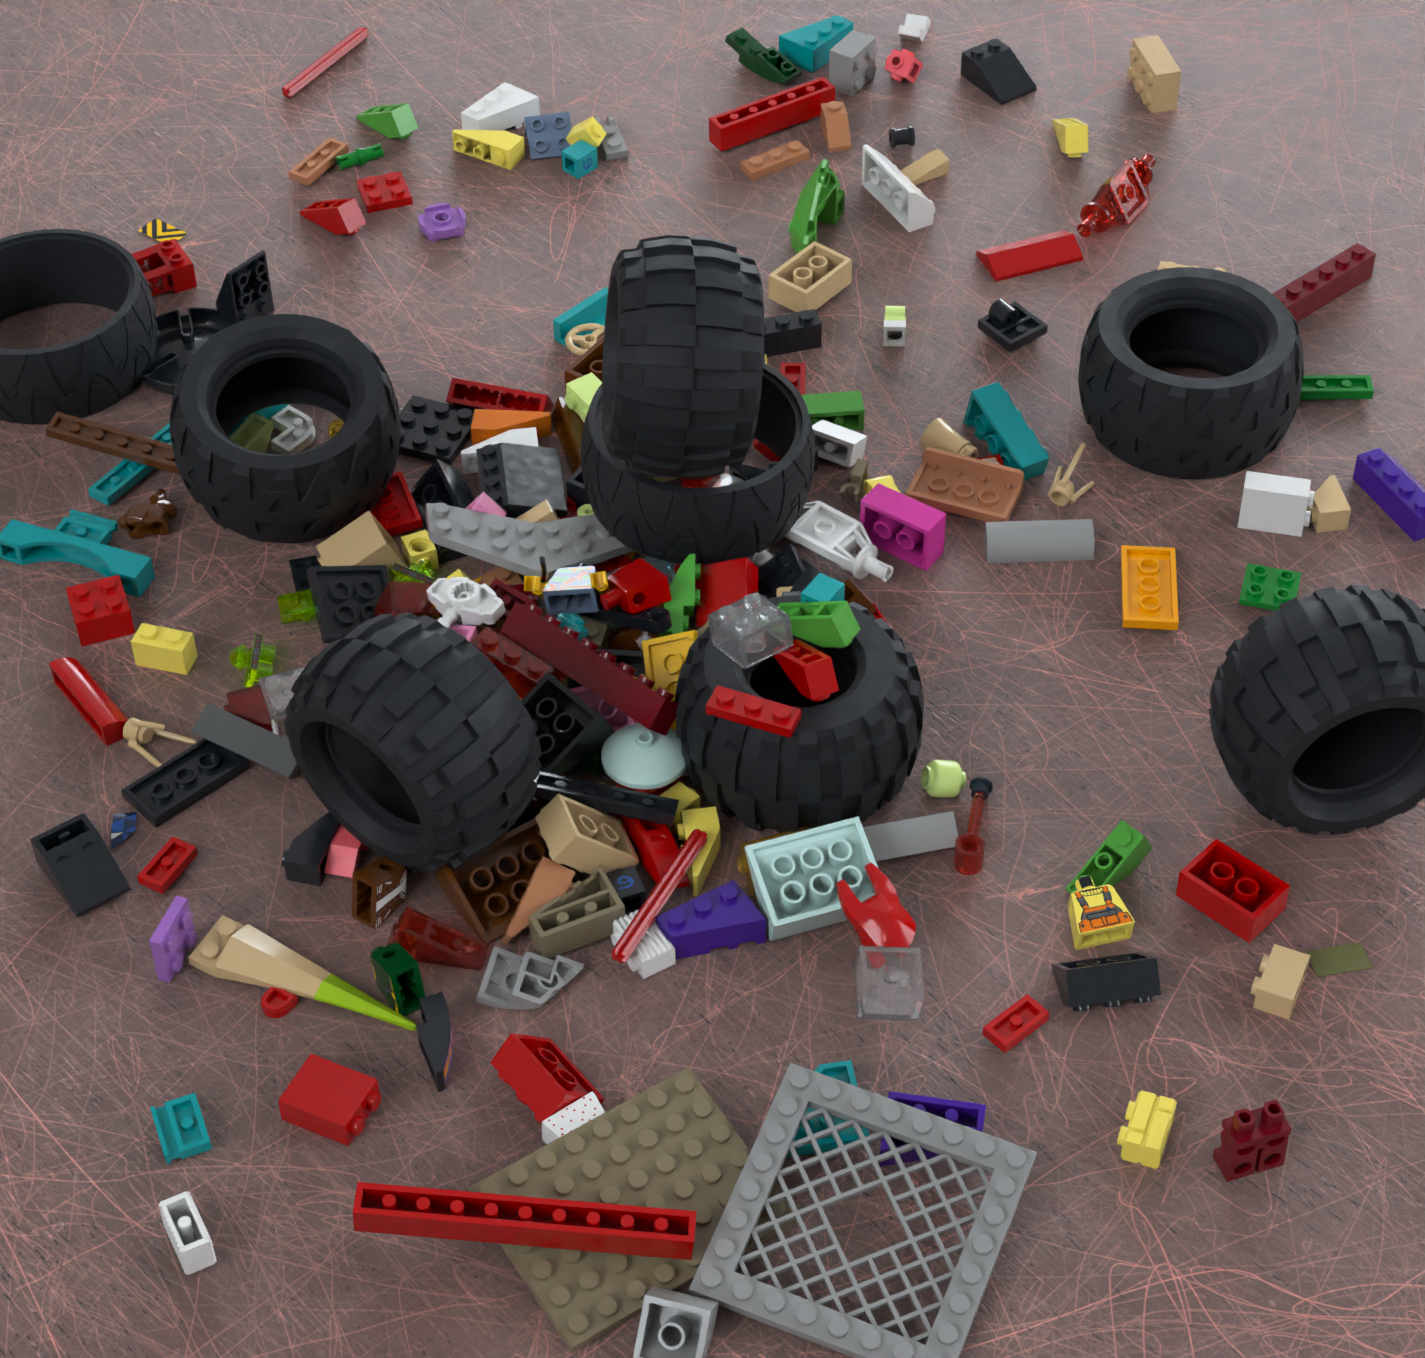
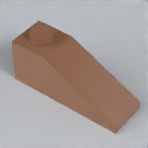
M543 856L531 876L501 943L509 944L529 928V916L556 896L561 898L571 891L574 884L572 879L575 871Z

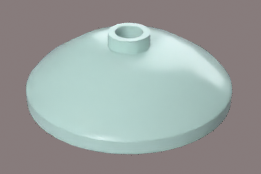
M640 723L630 724L615 731L605 741L601 752L602 765L607 775L615 782L633 789L645 790L666 786L677 780L687 768L681 751V740L677 737L676 731L671 728L667 735L664 736L647 729Z

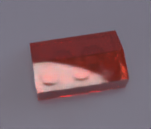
M486 627L470 642L496 666L518 694V697L522 699L548 672L560 682L567 677L566 674L500 630Z

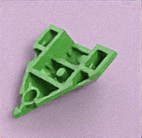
M822 159L802 189L793 219L789 224L788 233L791 234V245L796 253L802 251L812 242H817L818 221L836 225L845 213V192L839 189L840 182L833 169L828 168L829 162L827 159Z

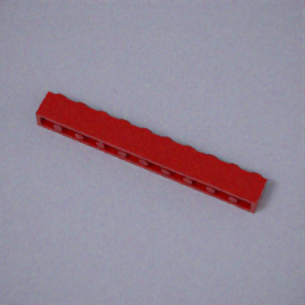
M357 1182L353 1207L354 1231L692 1260L696 1211Z

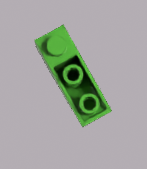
M1121 820L1067 886L1066 890L1070 893L1077 891L1075 881L1084 876L1092 877L1095 887L1107 884L1115 887L1138 867L1151 851V845L1143 834Z

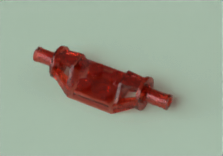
M1145 154L1141 159L1131 158L1123 162L1101 186L1091 203L1086 204L1082 208L1080 214L1082 223L1077 226V231L1081 230L1079 234L1082 237H1088L1092 232L1102 233L1108 228L1129 224L1149 203L1148 185L1153 178L1151 168L1156 164L1155 160L1152 161L1154 159L1152 155Z

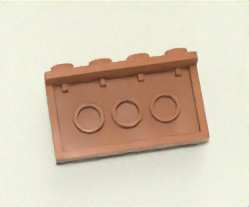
M926 447L923 452V461L905 495L938 510L985 522H1003L1009 520L1023 491L1024 472L1019 469Z

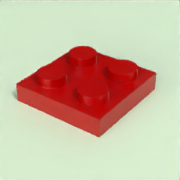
M401 171L356 180L357 189L367 213L413 204L412 195Z

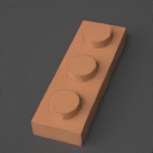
M329 137L288 172L289 179L309 186L337 162V156H342L349 152L348 144Z
M798 140L792 141L740 162V170L754 181L810 159V150Z

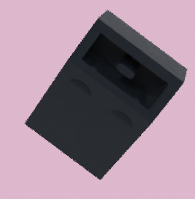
M264 250L226 273L216 300V308L218 310L225 311L241 321L265 316L274 311Z
M84 813L30 839L37 864L77 917L131 890L98 830Z

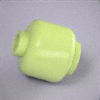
M932 760L922 770L921 785L931 797L954 798L965 787L966 774L961 770L960 765L956 761Z

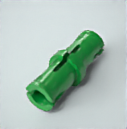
M377 143L363 149L359 147L354 152L337 156L336 161L340 165V171L356 165L363 166L366 164L365 162L384 157L383 149H380L381 144Z

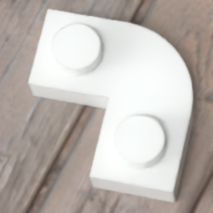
M288 405L271 417L274 427L283 431L271 440L273 450L280 454L301 452L313 442L316 433L313 421L308 415Z

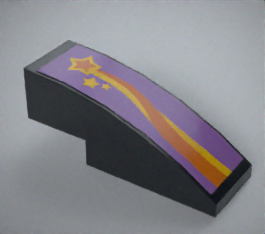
M443 991L419 999L423 1024L416 1026L419 1047L438 1092L445 1089L450 1074L453 1054L450 1017Z

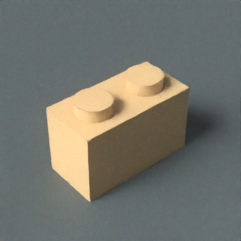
M1274 944L1270 955L1264 954L1259 969V972L1263 973L1261 978L1256 976L1252 984L1250 994L1255 995L1253 1008L1290 1019L1306 977L1310 955Z

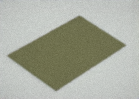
M1361 942L1306 951V954L1310 955V963L1317 977L1373 968Z

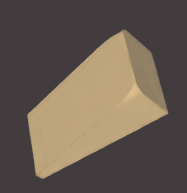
M936 149L905 167L901 172L914 185L948 174L950 161L942 151Z

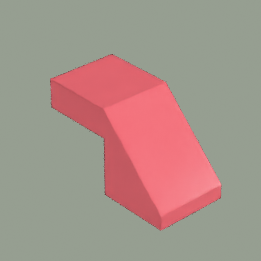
M341 824L330 843L324 873L353 878V873L358 870L361 850L368 851L369 848L356 839Z

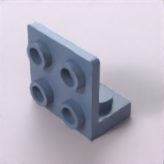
M569 112L524 117V134L528 140L532 161L562 157L561 151L571 146L566 140L572 129Z

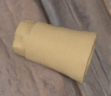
M942 418L932 421L925 429L920 440V447L924 450L926 447H931L975 459L979 456L977 448L952 429Z

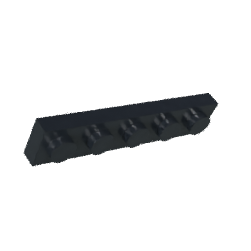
M542 771L539 772V775L534 780L538 785L533 797H537L540 800H552L557 794H560L601 812L620 814L627 818L649 820L661 825H673L678 810L679 800Z

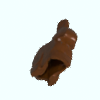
M158 488L156 494L150 497V503H137L128 509L125 516L118 519V525L126 529L132 539L144 538L145 535L161 534L163 536L168 534L169 519L174 518L178 510L171 500L166 499L164 489Z

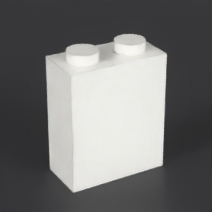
M1246 471L1238 528L1302 537L1303 526L1309 527L1311 511H1306L1307 506L1312 507L1315 491H1310L1311 480Z

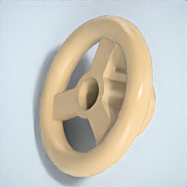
M586 323L572 328L565 338L567 348L572 353L582 356L604 335L605 326ZM583 331H594L592 334H586L584 336L577 335L578 333Z

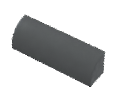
M207 703L191 730L193 734L289 779H295L302 773L290 749L289 740L210 703Z

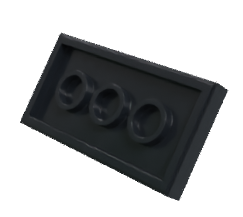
M203 739L121 790V793L128 803L157 828L250 769L249 761L244 757Z

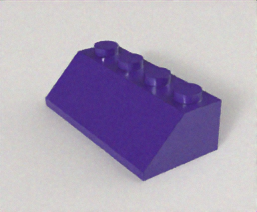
M1380 448L1357 455L1353 480L1414 542L1425 538V488L1395 458Z

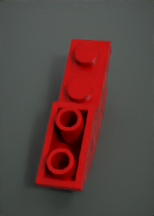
M616 814V818L621 820L627 835L639 849L638 859L657 884L679 852L666 824L661 825L649 820L627 818L624 815ZM687 872L675 889L689 886L690 881Z

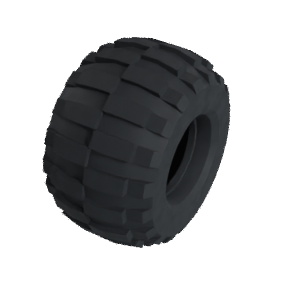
M664 235L641 239L635 249L620 250L613 263L608 287L604 328L602 429L604 443L610 457L625 460L628 470L653 477L700 479L717 476L725 472V466L742 464L752 446L759 414L763 376V287L755 260L752 257L736 253L737 247L733 244L709 237Z
M1350 585L1346 589L1335 590L1332 586L1315 590L1310 596L1301 599L1295 597L1280 604L1278 610L1268 616L1259 617L1249 625V631L1243 638L1234 640L1225 652L1227 659L1222 665L1218 666L1210 691L1211 708L1209 709L1211 729L1214 743L1232 782L1259 814L1269 820L1274 819L1286 828L1296 827L1300 833L1315 835L1322 831H1329L1331 835L1349 833L1353 829L1362 827L1367 829L1385 823V820L1400 813L1404 814L1418 806V802L1425 798L1424 608L1421 609L1412 599L1400 594L1396 595L1385 589L1371 590L1368 585Z
M801 591L782 592V596L767 598L763 595L748 600L747 606H743L740 610L736 608L729 609L720 615L718 620L712 623L710 627H707L702 636L697 637L689 648L685 664H682L675 693V701L678 702L676 710V735L681 740V751L687 767L686 771L696 788L701 786L707 801L716 806L718 810L729 818L737 815L738 821L743 822L744 826L762 832L765 828L777 830L779 836L801 832L857 816L863 822L867 820V817L875 814L876 809L880 810L887 802L890 803L901 791L906 776H910L921 747L924 697L918 668L912 652H905L902 638L882 618L876 619L875 616L869 614L868 608L855 602L849 603V606L861 630L852 639L851 644L844 648L821 647L766 624L765 619L779 603L801 602ZM799 639L830 656L839 691L831 693L829 698L822 701H813L800 694L773 656L771 648ZM719 685L788 706L803 707H795L801 709V719L791 738L706 714V704L716 686Z
M400 613L395 617L393 614H380L374 618L371 617L346 630L314 657L291 688L294 695L285 710L287 717L284 719L285 732L290 741L289 746L304 778L322 804L348 832L375 853L390 858L405 866L406 869L412 871L419 869L423 872H431L445 864L452 869L481 854L516 823L535 795L538 784L534 780L539 775L542 766L538 759L542 752L540 741L533 729L535 726L528 711L507 679L481 651L452 628L448 629L435 619L425 615L419 618L413 613Z

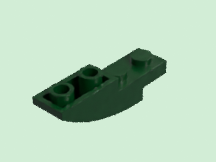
M743 27L726 35L725 42L739 54L738 61L762 78L777 83H788L802 75V71L775 47L772 46L767 49Z

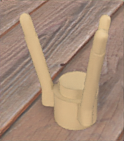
M1081 443L1062 480L1060 478L1063 467L1059 466L1048 496L1058 506H1065L1068 502L1073 505L1081 495L1095 485V482L1091 481L1074 493V484L1069 480L1086 446L1085 443Z
M134 717L129 719L123 728V736L129 740L127 746L138 751L156 767L162 764L140 746V744L149 743L153 734L193 745L198 743L196 739L164 731L165 726L163 724L142 721Z

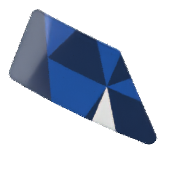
M137 812L115 813L113 815L111 832L112 850L135 832Z

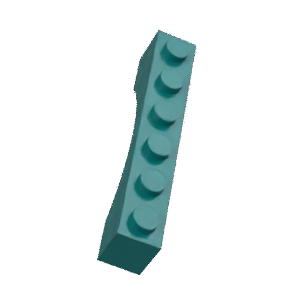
M14 519L0 533V559L21 565L46 561L80 564L97 571L105 578L119 575L125 594L139 598L155 578L151 557Z

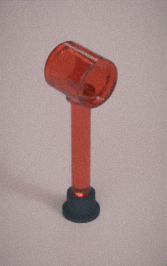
M975 777L970 781L969 787L973 801L967 833L958 836L955 841L953 865L959 873L964 875L977 874L983 868L985 842L979 836L984 801L987 800L989 793L993 789L992 782L985 777Z

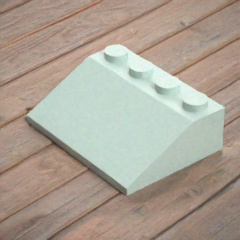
M859 816L747 845L744 848L759 910L766 918V931L770 941L847 921L848 919L840 906L836 883L842 879L846 881L860 902L875 894L864 866L871 862L877 868L878 866Z

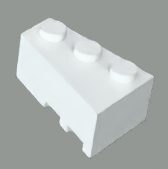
M504 82L461 112L462 130L504 131L513 126L516 129L523 127L524 117L540 115L539 97Z

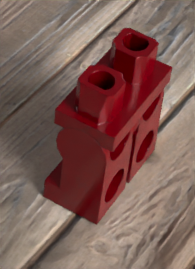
M1277 1100L1265 1102L1262 1108L1247 1110L1246 1108L1234 1112V1116L1222 1120L1224 1130L1221 1131V1147L1214 1149L1212 1157L1226 1182L1254 1174V1169L1259 1173L1284 1165L1288 1139L1292 1128L1287 1122L1285 1112ZM1273 1155L1272 1159L1264 1161L1268 1156ZM1243 1163L1244 1167L1234 1170L1238 1165Z

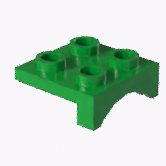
M1247 563L1238 604L1276 611L1280 608V604L1297 597L1301 573Z

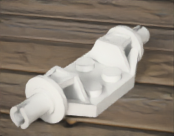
M821 501L804 504L800 514L801 517L797 519L796 523L785 535L786 538L835 562L838 567L852 572L853 576L857 579H863L869 573L884 582L890 579L893 567L877 559L878 549L871 543L861 522ZM859 545L862 550L857 555L856 551Z

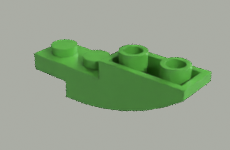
M689 554L681 564L669 587L672 600L664 603V608L670 612L672 627L660 633V637L688 631L689 615H693L695 606H700V589H695V580H700V564L695 563V554Z

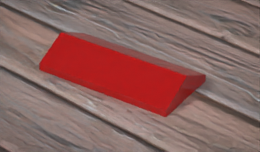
M1064 230L976 251L977 257L996 282L1083 261V255L1074 234Z

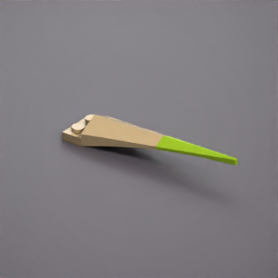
M224 915L219 918L188 957L189 965L217 978L266 988L276 987L295 995L352 1010L411 1031L417 1030V1025L391 1008L249 924L242 925Z

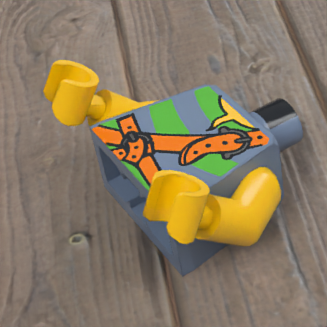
M579 563L575 567L559 568L552 578L545 583L541 582V576H524V591H532L535 595L544 599L547 613L550 615L599 612L600 595L610 591L606 571L597 572L596 567L588 566L585 563Z

